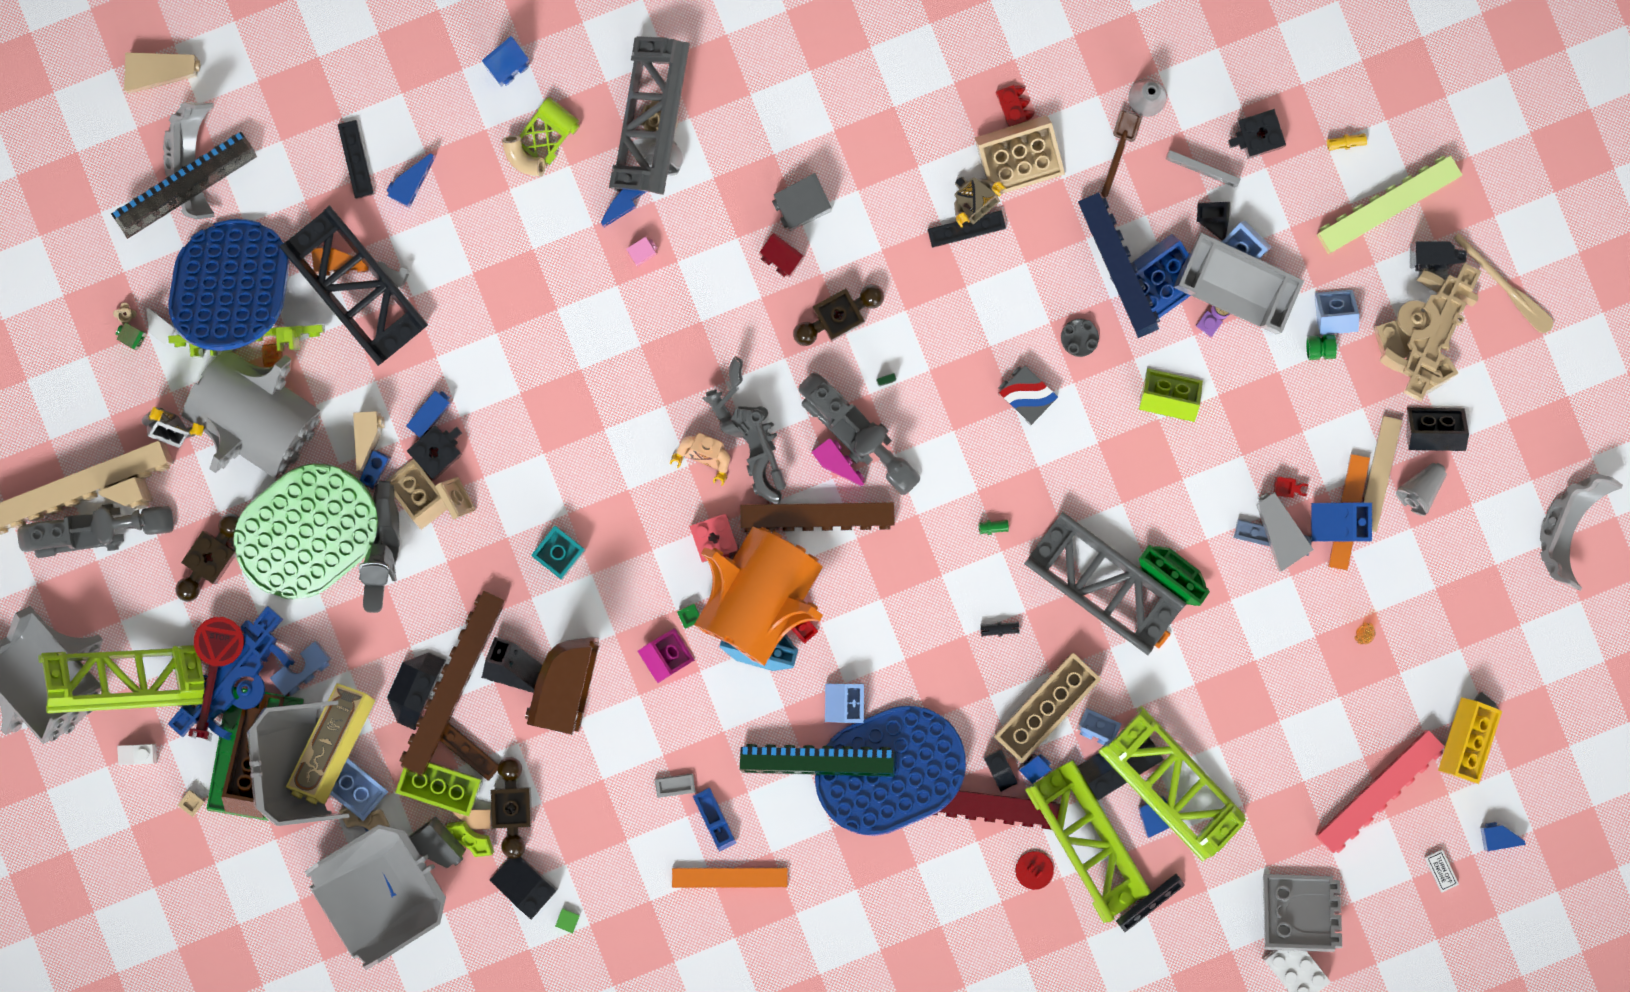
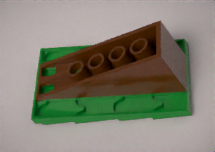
M234 687L233 694L236 699L239 696L237 695V687ZM242 688L243 693L248 691V689ZM265 692L262 701L251 709H240L232 705L225 711L221 726L232 733L230 735L232 738L226 740L219 736L206 807L207 811L269 821L256 809L253 802L247 732L264 708L304 704L303 698Z

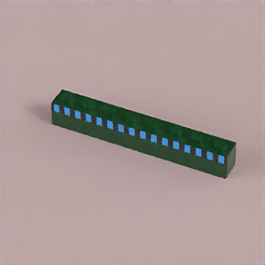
M746 744V747H740L739 770L742 773L895 777L896 753L890 747H880V750H872V747L853 749L851 746H842L841 749H834L833 746H822V749H818L812 745H804L803 748H795V745H784V748H776V745L766 744L765 747H757L756 744Z

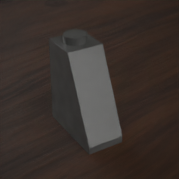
M436 816L408 836L421 856L428 855L429 860L445 868H449L453 864L456 866L463 860L462 855L466 849Z

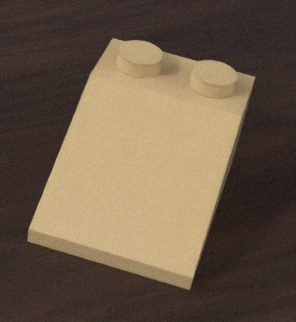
M1423 312L1426 316L1425 325L1415 330H1423L1428 327L1430 318L1427 312ZM1414 316L1416 321L1421 320L1420 316ZM1398 320L1373 328L1381 355H1383L1386 348H1389L1400 357L1406 358L1410 352V348L1407 346L1410 336L1401 330Z
M377 411L353 413L356 471L359 472L364 471L382 434V428H385L384 417Z
M414 459L386 480L390 481L394 486V496L421 530L447 510L435 487L436 485Z

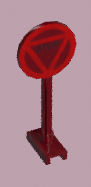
M213 617L205 620L197 628L194 635V648L197 656L210 665L200 719L197 721L196 728H190L188 736L194 739L198 737L207 741L212 740L213 734L207 731L209 725L207 721L218 667L233 663L241 655L244 647V636L240 627L233 620L225 617Z

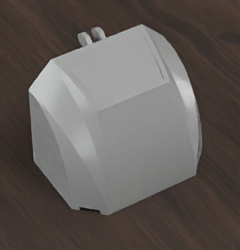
M338 701L264 708L248 730L247 738L254 806L273 825L283 826L349 818V814H337L327 811L326 806L322 803L317 802L315 805L306 801V797H302V799L291 795L292 791L286 788L319 720L318 717L316 718L317 709H321L322 706L338 705Z
M377 825L305 871L306 876L311 877L313 885L310 886V890L350 955L354 959L358 957L364 963L362 966L365 970L380 963L440 925L446 896L430 872L435 866L429 865L427 867L424 863L429 858L428 855L421 858L405 831ZM385 877L390 883L393 892L397 894L396 896H393V898L390 895L391 892L389 890Z

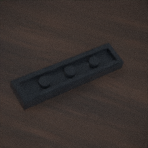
M357 120L337 124L355 199L374 195Z
M1002 210L985 214L975 224L965 221L962 224L963 227H960L958 222L929 228L927 231L931 246L935 248L1005 230L1006 226Z
M1174 874L1116 920L1117 924L1124 933L1182 889L1185 884L1177 874Z

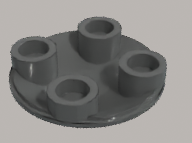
M1074 319L1064 326L1061 333V343L1069 354L1076 357H1084L1091 354L1098 346L1099 334L1091 321Z

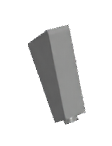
M1267 492L1258 498L1260 502L1256 506L1276 567L1279 572H1282L1314 549L1275 492L1272 494Z

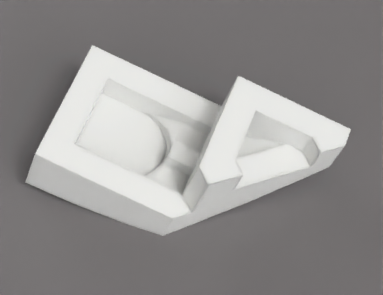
M148 307L146 311L149 333L165 345L168 341V336H172L176 329Z

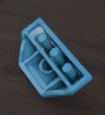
M786 634L777 644L765 666L752 661L725 641L721 640L719 646L735 661L770 671L794 668L798 654V648L794 646Z

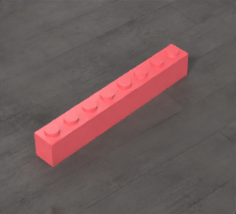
M1425 730L1315 836L1331 853L1342 851L1346 846L1344 843L1349 838L1351 840L1360 833L1359 829L1363 825L1366 827L1374 820L1372 816L1375 813H1381L1388 806L1386 803L1391 798L1393 800L1402 793L1400 790L1405 785L1408 787L1415 781L1414 776L1418 772L1423 773L1429 767L1428 763L1432 759L1436 760L1443 754V744L1429 730Z

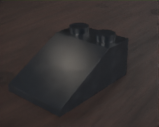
M521 856L516 859L508 858L490 879L531 920L558 890Z

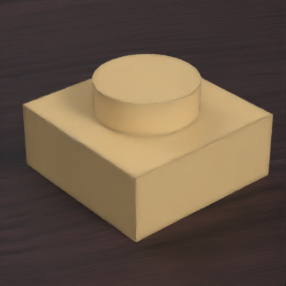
M189 790L178 806L194 817L206 801L192 790Z

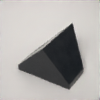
M1230 202L1198 203L1197 222L1221 241L1226 238Z

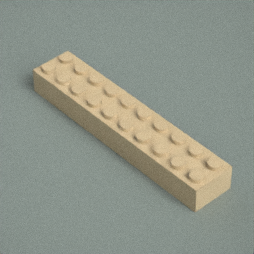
M156 441L0 502V535L9 532V528L17 529L22 525H26L27 521L35 522L45 518L44 514L51 513L53 515L63 511L62 507L69 506L71 508L80 504V500L87 499L89 501L98 497V491L133 477L146 479L151 477V473L154 471H159L160 473L170 469L169 466L174 463L166 443Z

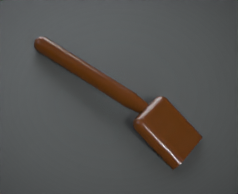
M1122 110L1119 113L1113 135L1120 138V141L1116 147L1101 192L1102 197H1108L1126 140L1133 142L1136 139L1142 120L1141 116Z

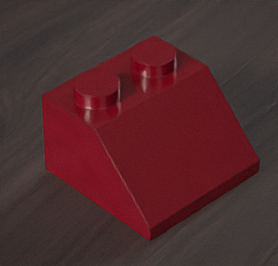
M775 233L771 234L759 252L762 256L760 260L768 266L770 264L774 265L777 268L775 271L784 278L786 275L791 277L804 260V255Z

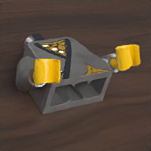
M153 407L151 412H148L142 418V423L146 426L149 437L178 448L181 447L186 438L195 435L202 436L204 430L203 425L193 423L192 427L186 428L178 415L165 411L163 408Z

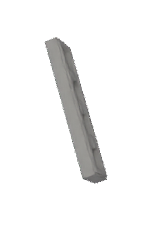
M1171 150L1166 156V160L1230 186L1237 187L1240 183L1241 178Z

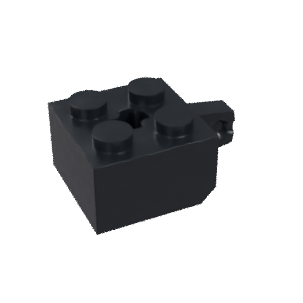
M1275 109L1238 120L1236 122L1239 131L1236 133L1237 137L1227 141L1229 148L1240 146L1241 150L1245 149L1247 159L1264 155L1286 146ZM1259 130H1261V132H1264L1265 135L1263 136V138H1261V136H1257Z
M1416 241L1410 245V268H1415L1416 272L1427 271L1430 268H1434L1435 272H1444L1455 264L1465 263L1467 254L1465 250L1455 249V246L1450 241Z
M434 425L407 452L433 480H436L461 457L462 453L456 448L458 444L456 439L462 432L458 427L454 428L450 433L447 430L442 432ZM438 448V457L433 456L432 458L431 450Z

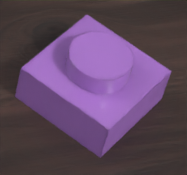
M1206 311L1196 327L1209 337H1212L1223 321L1214 317L1209 311Z

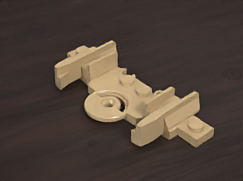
M1464 263L1457 278L1449 275L1444 280L1440 276L1425 270L1417 278V281L1437 292V294L1431 295L1426 303L1409 301L1398 312L1397 320L1399 327L1405 334L1410 336L1407 344L1410 352L1406 356L1407 359L1386 348L1379 360L1390 369L1410 377L1403 393L1421 402L1430 384L1433 386L1440 384L1443 375L1436 370L1440 361L1446 358L1440 350L1445 349L1448 351L1450 349L1449 341L1456 326H1460L1464 322V317L1460 314L1464 311L1466 304L1473 307L1477 303L1479 297L1472 290L1482 271ZM1423 308L1429 315V325L1423 330H1415L1423 327L1426 323V316L1421 311ZM1414 316H1420L1421 320L1416 321Z

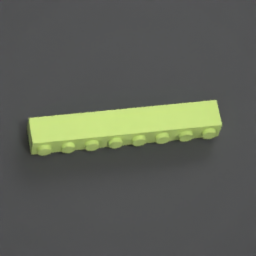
M1443 155L1434 161V166L1429 168L1426 165L1418 170L1419 174L1412 177V175H1409L1401 180L1403 184L1400 186L1392 185L1385 190L1386 194L1380 197L1377 194L1369 199L1370 203L1366 206L1360 204L1353 208L1354 213L1349 216L1345 213L1336 218L1337 223L1331 226L1328 223L1321 227V232L1317 234V237L1328 255L1461 177L1462 173L1452 156L1445 158Z

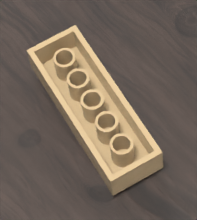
M1071 653L993 737L1018 761L1023 763L1096 686L1101 678L1078 656Z

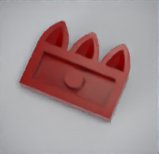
M1012 85L996 91L1008 127L1029 121L1035 113L1032 110H1023L1029 104L1030 99L1019 98L1026 89L1020 85Z

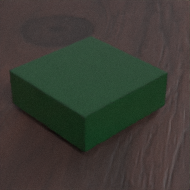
M895 373L876 379V382L881 387L896 382L897 378Z

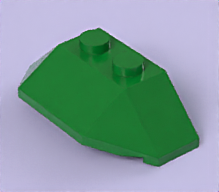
M1148 545L1140 556L1139 562L1142 570L1185 601L1187 605L1201 606L1210 593L1201 572L1171 548Z

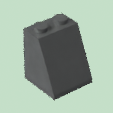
M815 173L774 194L775 200L772 201L776 211L780 210L783 216L780 220L784 228L788 227L789 231L830 213L832 209Z

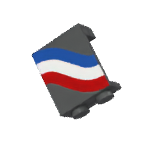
M1019 366L1011 374L1013 378L1009 382L1005 380L998 387L1000 390L998 395L1002 396L1018 411L1031 426L1058 396L1026 366L1021 368Z

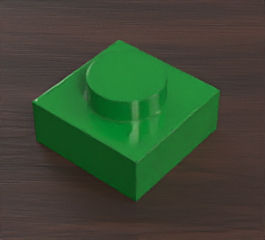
M695 604L677 611L685 629L693 626L700 615Z

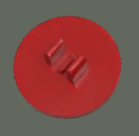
M1031 851L1019 858L1015 873L1022 886L1031 890H1039L1051 882L1054 867L1047 855L1038 851Z

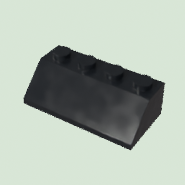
M1148 737L1138 749L1154 748L1156 746ZM1100 753L1077 766L1097 800L1127 783ZM1161 755L1129 757L1127 762L1140 775L1164 759Z

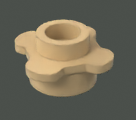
M124 302L118 310H114L113 315L124 325L129 323L132 318H135L137 312L132 310L128 303Z

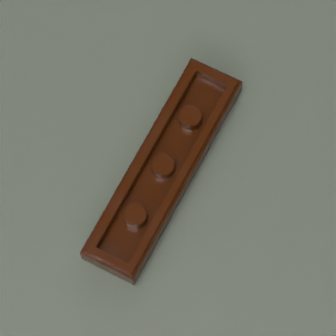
M448 723L440 741L486 780L490 781L498 771L499 764L453 725Z

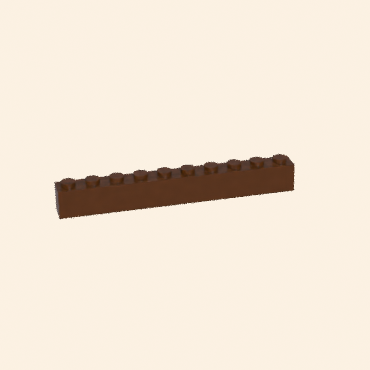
M483 591L482 595L478 594L474 602L476 608L474 612L470 611L466 619L468 625L465 630L462 629L459 633V644L457 647L454 646L449 655L452 658L449 664L444 665L441 672L443 677L440 682H436L433 688L435 694L432 699H428L424 709L427 711L424 717L420 716L416 724L419 728L416 734L412 733L408 741L410 747L407 752L404 751L399 760L402 762V768L422 777L505 605V600Z

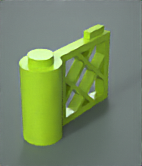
M548 97L519 135L522 140L525 135L532 134L534 145L525 146L522 143V147L532 157H539L537 147L547 146L548 155L544 159L545 165L547 163L551 165L557 157L554 153L570 133L574 135L579 129V120L552 98ZM538 118L545 123L544 131L535 132L534 123ZM556 131L562 136L557 143H550L549 132ZM546 133L547 144L537 145L535 134Z

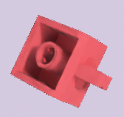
M726 514L690 526L702 563L707 561L701 554L704 547L711 550L717 548L723 552L722 556L724 558H730L729 553L738 551ZM712 533L720 537L715 544L713 541H709L710 534Z

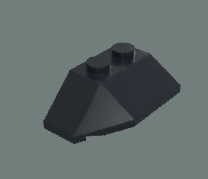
M428 652L402 662L387 696L397 723L416 730V724L425 710V705L445 665V659Z

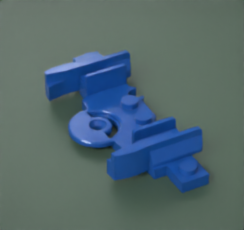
M269 606L264 609L253 623L246 620L241 625V630L244 632V647L241 655L233 663L219 666L217 670L207 722H209L208 728L226 740L232 738L230 736L232 733L225 730L215 718L221 713L224 714L232 705L240 709H251L262 701L265 694V684L258 675L264 667L262 661L267 663V658L272 652L286 668L290 664L294 665L295 663L285 650L276 645L277 639L271 633L282 622L283 618ZM203 675L204 689L206 688L207 681L205 682V680L208 678L207 675ZM242 677L253 678V682L244 680L238 684L237 695L239 698L236 699L233 694V688L237 680ZM244 686L248 687V691L246 693L242 692V688ZM199 704L197 707L194 705H182L168 725L181 737H184L190 728L199 721L202 704Z

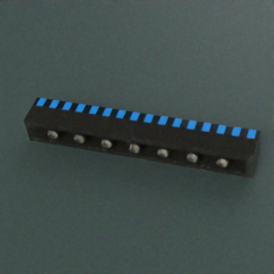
M239 132L231 136L224 143L215 146L205 155L199 156L197 160L189 165L182 167L178 172L166 177L156 186L150 187L148 191L133 198L129 203L117 208L111 215L128 239L255 159L257 155L243 133Z

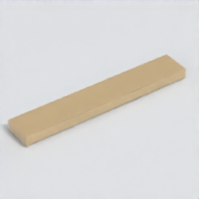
M1386 416L1382 417L1363 503H1372V532H1377L1402 424V420Z

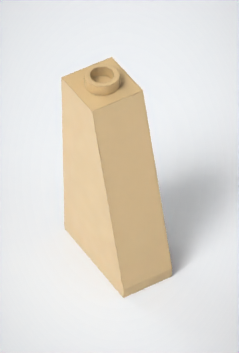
M125 52L124 91L126 93H135L197 77V72H200V60L195 55Z

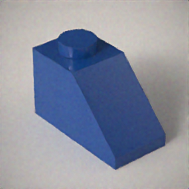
M1497 822L1485 823V827L1480 828L1485 851L1526 845L1523 839L1503 825H1497Z

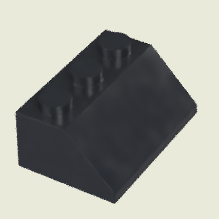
M1407 407L1406 438L1408 450L1466 451L1469 430L1465 408Z

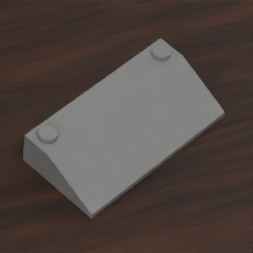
M1200 233L1180 270L1173 288L1277 335L1284 330L1304 280Z

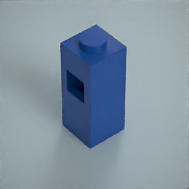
M434 391L406 427L418 437L424 436L450 407L451 403L448 401L450 397L443 391L440 393Z

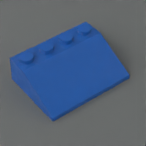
M1173 234L1133 261L1138 269L1136 276L1138 279L1142 278L1146 288L1143 292L1145 296L1149 294L1153 303L1150 306L1152 312L1156 311L1159 318L1191 296L1173 288L1180 270L1189 255L1182 242Z

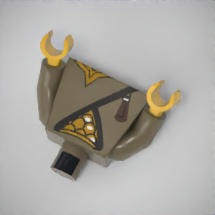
M964 177L957 179L955 185L959 190L954 194L956 197L954 209L956 221L960 227H963L962 224L965 221L975 224L1000 202L998 196H1001L1000 191L1007 188L1000 181L978 180L975 177L968 182Z

